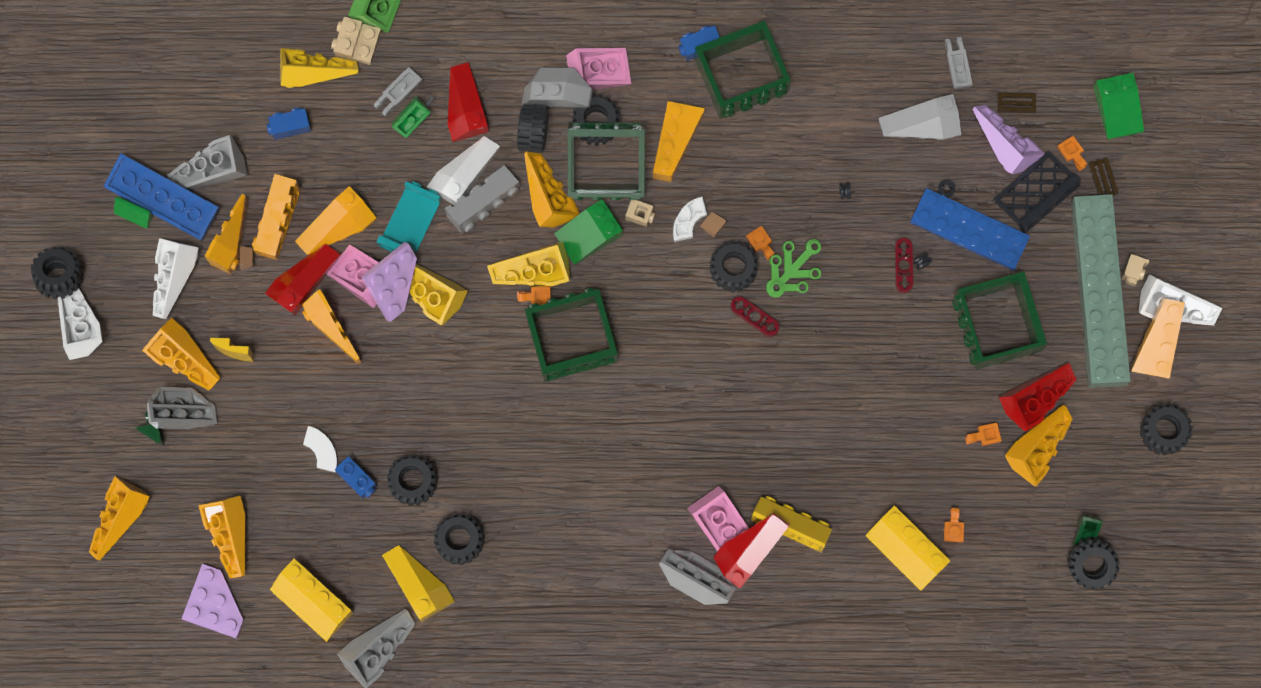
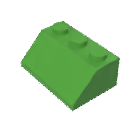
M354 0L348 16L362 21L363 24L389 32L401 0Z

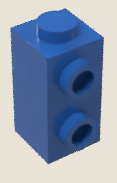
M715 25L712 27L705 26L699 32L694 34L687 33L682 36L678 50L682 57L685 56L686 61L694 59L696 46L720 38Z
M294 108L291 112L284 114L283 112L274 113L271 117H268L269 124H266L268 134L272 135L274 140L311 132L307 112L302 108Z
M349 456L334 469L362 499L365 497L369 498L375 493L377 485Z

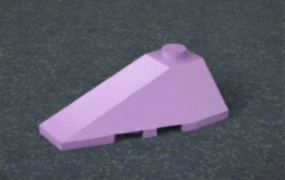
M986 105L974 106L973 111L999 162L1007 172L1011 174L1023 172L1045 154L1028 137L1024 139L1017 134L1018 129L1014 126L1005 125L1003 118Z

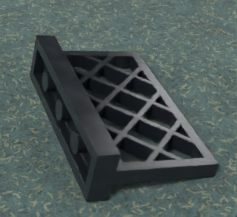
M1048 151L996 196L993 201L1026 234L1080 187L1081 178L1077 174H1073ZM1049 158L1054 163V168H1043V162ZM1032 172H1041L1040 180H1029V175ZM1043 172H1054V181H1042ZM1056 173H1065L1068 178L1065 181H1056ZM1018 184H1027L1026 193L1015 192V187ZM1029 184L1040 185V193H1029ZM1042 185H1054V190L1051 193H1042ZM1004 196H1013V205H1004L1000 200ZM1015 196L1026 197V205H1015ZM1028 197H1040V203L1028 205ZM1026 209V215L1019 219L1014 214V210Z

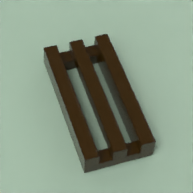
M1036 93L997 94L998 113L1036 112ZM1002 98L1032 99V101H1002ZM1002 106H1032V107H1002Z
M1108 157L1103 160L1089 162L1098 195H1117L1119 192ZM1102 164L1105 166L1112 192H1110ZM1095 166H1098L1102 178V182L1106 193L1104 194L1099 182Z

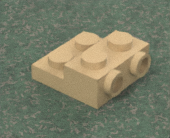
M344 17L343 21H339L337 25L338 38H334L332 41L331 49H334V55L371 65L381 34V28L363 24L362 21Z

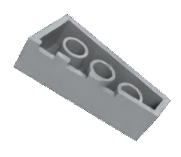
M505 165L484 180V185L477 184L473 187L469 196L462 195L457 199L458 202L455 206L449 205L445 208L447 218L461 234L473 230L475 223L479 220H485L490 215L489 212L492 209L499 208L503 205L504 199L508 196H514L519 191V181Z

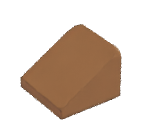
M711 212L700 227L715 238L725 227L727 221Z
M242 246L240 247V270H244L253 266V249Z

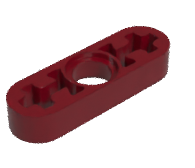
M900 238L894 248L895 287L898 292L906 294L913 287V246L909 239ZM905 243V246L909 248H906L905 256L898 258V256H902V248H899V246ZM901 261H906L909 264V269L903 271L899 268L898 264ZM903 275H906V283L909 284L906 289L899 285L902 283Z
M736 297L732 300L731 311L766 337H774L778 334L779 324L775 319L743 297ZM740 302H742V307L747 310L748 307H750L751 309L747 312V315L744 316L743 314H745V311L742 309L736 310L735 303L739 304ZM757 312L760 315V320L753 322L750 320L749 315ZM763 318L767 319L765 320L767 325L774 324L775 331L767 332V326L764 324L762 327L759 326L763 322Z

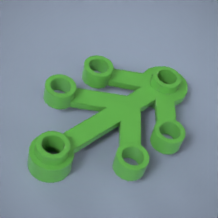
M808 240L805 243V251L793 264L792 251L794 250V244L791 241L784 242L782 244V250L784 251V273L780 278L778 266L782 262L781 257L773 255L769 258L771 280L766 284V291L771 297H780L785 291H797L799 293L808 291V284L806 282L785 284L790 278L818 279L821 276V271L818 268L798 270L811 255L820 252L821 243L818 240ZM813 243L817 245L816 250H813L811 248V245ZM786 244H790L791 249L789 251L785 248ZM774 257L778 259L777 264H774L772 261ZM813 270H816L818 273L816 277L812 275ZM775 284L779 286L778 291H774L773 286ZM800 284L805 286L803 291L799 288Z

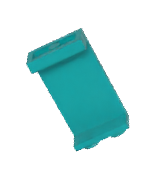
M406 181L404 184L405 190L383 236L379 235L376 242L379 247L393 252L406 242L416 255L441 203V198L438 196L439 193L432 189L427 191L422 189V186L412 181L409 183Z

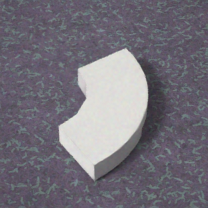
M698 197L687 203L678 214L673 229L674 242L693 238L695 223L707 216L703 197Z
M308 426L303 445L312 449L315 453L318 469L336 473L334 469L337 467V455L331 441L318 429Z

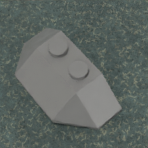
M540 68L525 86L521 106L523 104H532L547 107L590 108L593 89L575 68Z
M157 387L147 403L149 423L155 428L192 429L217 424L215 405L208 402L204 396L193 388Z
M668 549L659 563L671 586L704 605L727 604L736 590L732 582L723 576L718 566L692 551H673Z

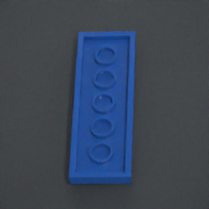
M120 153L103 186L200 241H203L220 208Z
M927 188L910 221L911 224L1012 271L1015 270L1030 238L1029 235Z

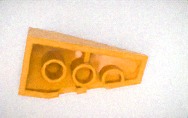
M525 152L532 209L539 227L554 228L570 222L580 214L572 197H567L562 190L563 184L561 181L557 182L552 175L553 170L541 153Z
M349 186L331 202L295 242L307 255H310L324 244L329 246L355 233L358 234L364 231L377 218Z
M241 194L231 210V219L224 221L222 224L220 236L215 235L205 254V258L211 266L229 274L233 270L235 271L240 263L238 259L248 199L244 194Z
M319 289L302 304L305 309L302 311L307 322L311 320L316 328L357 364L361 363L352 344Z
M170 318L142 350L161 366L167 365L173 369L174 373L179 374L180 372L186 375L190 381L207 390H210L220 379L187 331L173 318Z
M1062 405L1017 440L1005 454L1011 468L1033 486L1037 487L1048 473L1050 468L1048 463L1052 456H1056L1057 444L1059 440L1064 439L1073 420L1065 405Z
M114 476L104 499L107 500L105 511H101L99 516L101 518L100 528L95 530L89 553L99 561L141 515L150 497L142 489Z
M241 496L199 505L203 525L206 530H210L214 538L211 540L213 545H217L221 553L220 560L229 578L245 576V512Z

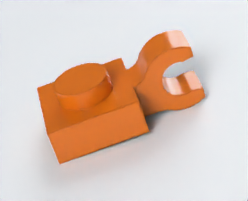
M1074 136L1057 146V149L1067 163L1073 160L1079 172L1086 168L1087 163L1081 156L1084 150Z
M760 226L746 235V239L754 251L757 253L761 250L769 261L774 252L768 246L772 243V240L764 228Z
M531 286V292L517 291V299L519 302L531 301V304H546V301L551 299L550 286Z
M997 423L979 426L977 428L978 433L968 434L965 437L966 444L980 441L981 446L996 444L1002 441Z
M959 508L950 509V522H944L943 542H964V523L958 522Z

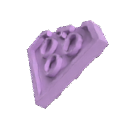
M406 242L361 276L385 319L389 322L405 311L417 260L411 247Z
M202 564L182 620L238 639L244 619L226 583L225 577L221 570Z

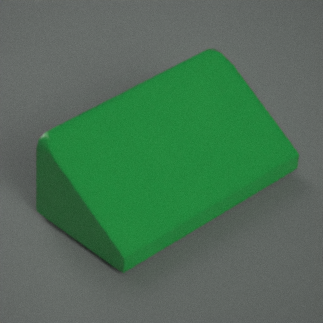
M416 96L392 121V128L407 138L431 111Z
M120 197L115 198V215L143 228H148L153 219L150 211Z

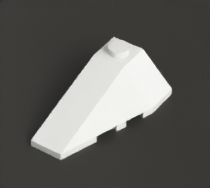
M482 137L440 169L427 186V189L438 192V196L455 206L458 198L462 195H468L500 146L487 137Z
M159 238L155 256V263L158 264V274L154 275V281H157V290L154 292L153 316L163 319L167 318L195 266V261L198 258V247Z
M1150 274L1140 294L1139 313L1151 319L1162 297L1185 302L1181 322L1214 325L1222 310L1221 307Z
M79 288L76 292L72 291L73 295H65L64 299L57 297L63 347L69 360L89 356L103 342L101 326Z

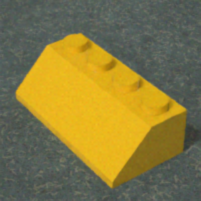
M771 497L760 498L752 514L751 521L758 523L774 513L789 524V527L782 535L822 553L832 531L829 528V524L820 520L819 522L813 521L810 515L803 512L798 514L794 512V508L783 504V506L778 505L776 500Z
M895 506L865 535L920 591L950 562Z
M295 559L284 568L270 588L280 600L326 642L353 614L343 602Z

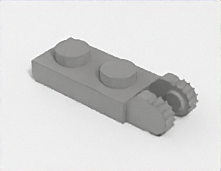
M956 37L958 48L956 51H952L950 39H945L946 56L953 90L972 87L973 85L966 49H964L961 37Z
M408 67L383 92V95L374 103V107L380 108L388 99L391 103L382 112L386 117L423 79Z

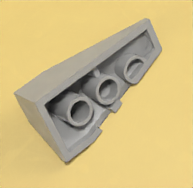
M953 94L935 98L878 118L884 137H917L919 139L933 138L936 140H946L961 136L959 113Z
M228 135L210 142L208 147L198 151L192 159L182 163L167 176L168 179L190 190L246 176L247 171L242 153L232 136Z
M404 609L352 640L337 655L345 668L364 688H368L384 672L383 667L389 659L392 660L394 657L393 652L399 644L404 642L414 627L415 622L409 612Z

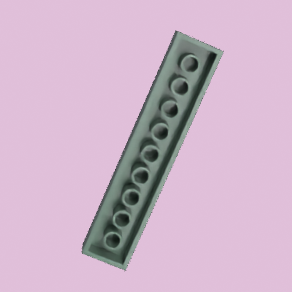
M1113 195L1074 197L1071 202L1088 388L1127 386L1130 382Z

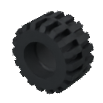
M592 94L590 108L578 107L573 110V122H585L586 117L594 112L604 114L607 117V122H620L618 107H615V103L613 101L610 102L608 97L602 98L600 94H598V97H594V94ZM580 137V140L582 142L587 141L588 145L595 143V146H599L601 142L604 145L607 144V140L612 141L613 137Z
M523 104L521 107L517 132V147L519 151L543 152L548 127L547 106Z
M729 241V244L723 243L720 248L717 247L710 261V274L712 275L713 282L716 281L718 287H723L724 291L729 289L731 290L730 292H735V290L740 292L743 291V288L747 289L750 287V284L755 280L758 270L757 255H754V250L749 249V245L746 243L742 245L740 241H737V243ZM729 258H738L745 264V271L740 275H729L724 271L723 263Z
M52 247V250L47 248L44 249V253L39 252L37 254L38 258H34V264H31L32 278L41 295L44 294L47 298L52 296L56 300L57 297L64 299L65 295H73L72 291L76 292L78 285H81L82 272L76 255H72V251L69 249L65 251L63 247H60V249ZM54 269L66 270L60 277L52 278L47 276Z
M1161 404L1159 407H1154L1143 418V423L1140 426L1142 430L1140 435L1144 437L1143 443L1144 445H1149L1148 449L1150 451L1154 449L1156 454H1174L1189 442L1188 440L1191 438V431L1193 430V426H1190L1192 421L1191 418L1187 419L1186 415L1188 413L1186 411H1180L1181 407L1177 406L1175 408L1174 404H1169L1168 406ZM1159 420H1168L1173 423L1176 428L1174 439H1164L1158 434L1156 424Z
M412 454L405 458L402 456L399 461L395 460L393 462L394 465L392 467L390 466L389 474H387V484L394 498L399 500L400 503L408 504V506H412V504L418 506L421 505V502H427V499L434 495L433 491H436L437 477L432 465L425 458H421L418 455L412 456ZM410 470H417L423 475L422 485L413 491L405 490L401 485L402 476Z
M452 514L449 518L445 517L442 519V523L437 525L438 528L434 532V543L439 555L445 561H449L454 565H464V563H470L472 559H476L478 553L482 551V545H484L483 533L477 522L471 519L470 516L462 514ZM455 529H464L470 535L468 546L462 550H454L448 545L447 538Z
M1086 537L1087 541L1084 542L1081 539L1079 540V545L1074 544L1072 546L1073 551H1069L1070 558H1068L1067 562L1071 575L1077 584L1083 585L1085 589H1089V587L1092 590H1097V587L1104 589L1105 584L1109 586L1112 584L1111 579L1115 580L1117 578L1116 572L1119 573L1120 569L1118 566L1120 565L1118 556L1111 544H1108L1104 539L1101 541L1099 537H1094V540L1091 537ZM1091 555H1100L1104 558V564L1099 570L1089 572L1082 568L1086 558Z

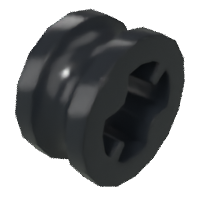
M943 180L938 186V194L947 198L953 196L955 184L950 180ZM945 185H948L952 191L944 193V189H941V187L944 188Z
M846 182V184L839 183L841 200L845 197L851 199L849 182Z
M927 253L913 262L914 265L918 266V271L932 263V260L928 259L929 255Z

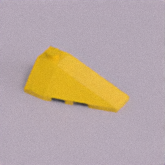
M280 48L281 86L288 88L301 87L358 73L357 61L339 57L327 59L319 53L313 56L305 54V50Z
M563 241L487 266L493 284L555 286L570 281L569 259Z
M415 264L409 293L413 297L414 302L421 306L423 313L440 325H444L461 308L468 291L456 283Z
M399 545L382 555L421 622L455 602L445 584Z

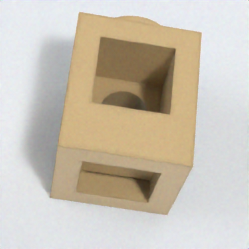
M631 200L625 221H631L647 227L648 223H653L656 213L653 212L652 205ZM643 213L645 216L641 218L638 217V214Z
M1131 254L1121 279L1128 285L1136 286L1138 280L1143 279L1146 270L1143 268L1148 265L1149 260Z

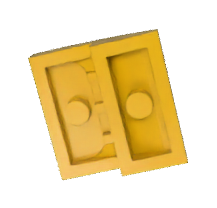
M210 338L212 345L222 354L234 359L254 362V354L249 346H235L230 338Z

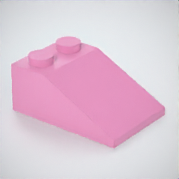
M576 48L566 55L568 68H575L593 90L631 85L626 48Z
M349 245L327 275L372 308L376 306L377 303L361 276L379 262Z
M719 486L687 508L716 551L726 541L749 529L726 493Z

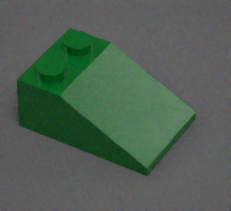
M1134 73L1097 80L1093 89L1107 140L1143 133L1142 112Z
M600 200L581 212L555 232L554 235L559 242L563 241L567 255L572 263L576 265L622 237L623 231L604 201Z

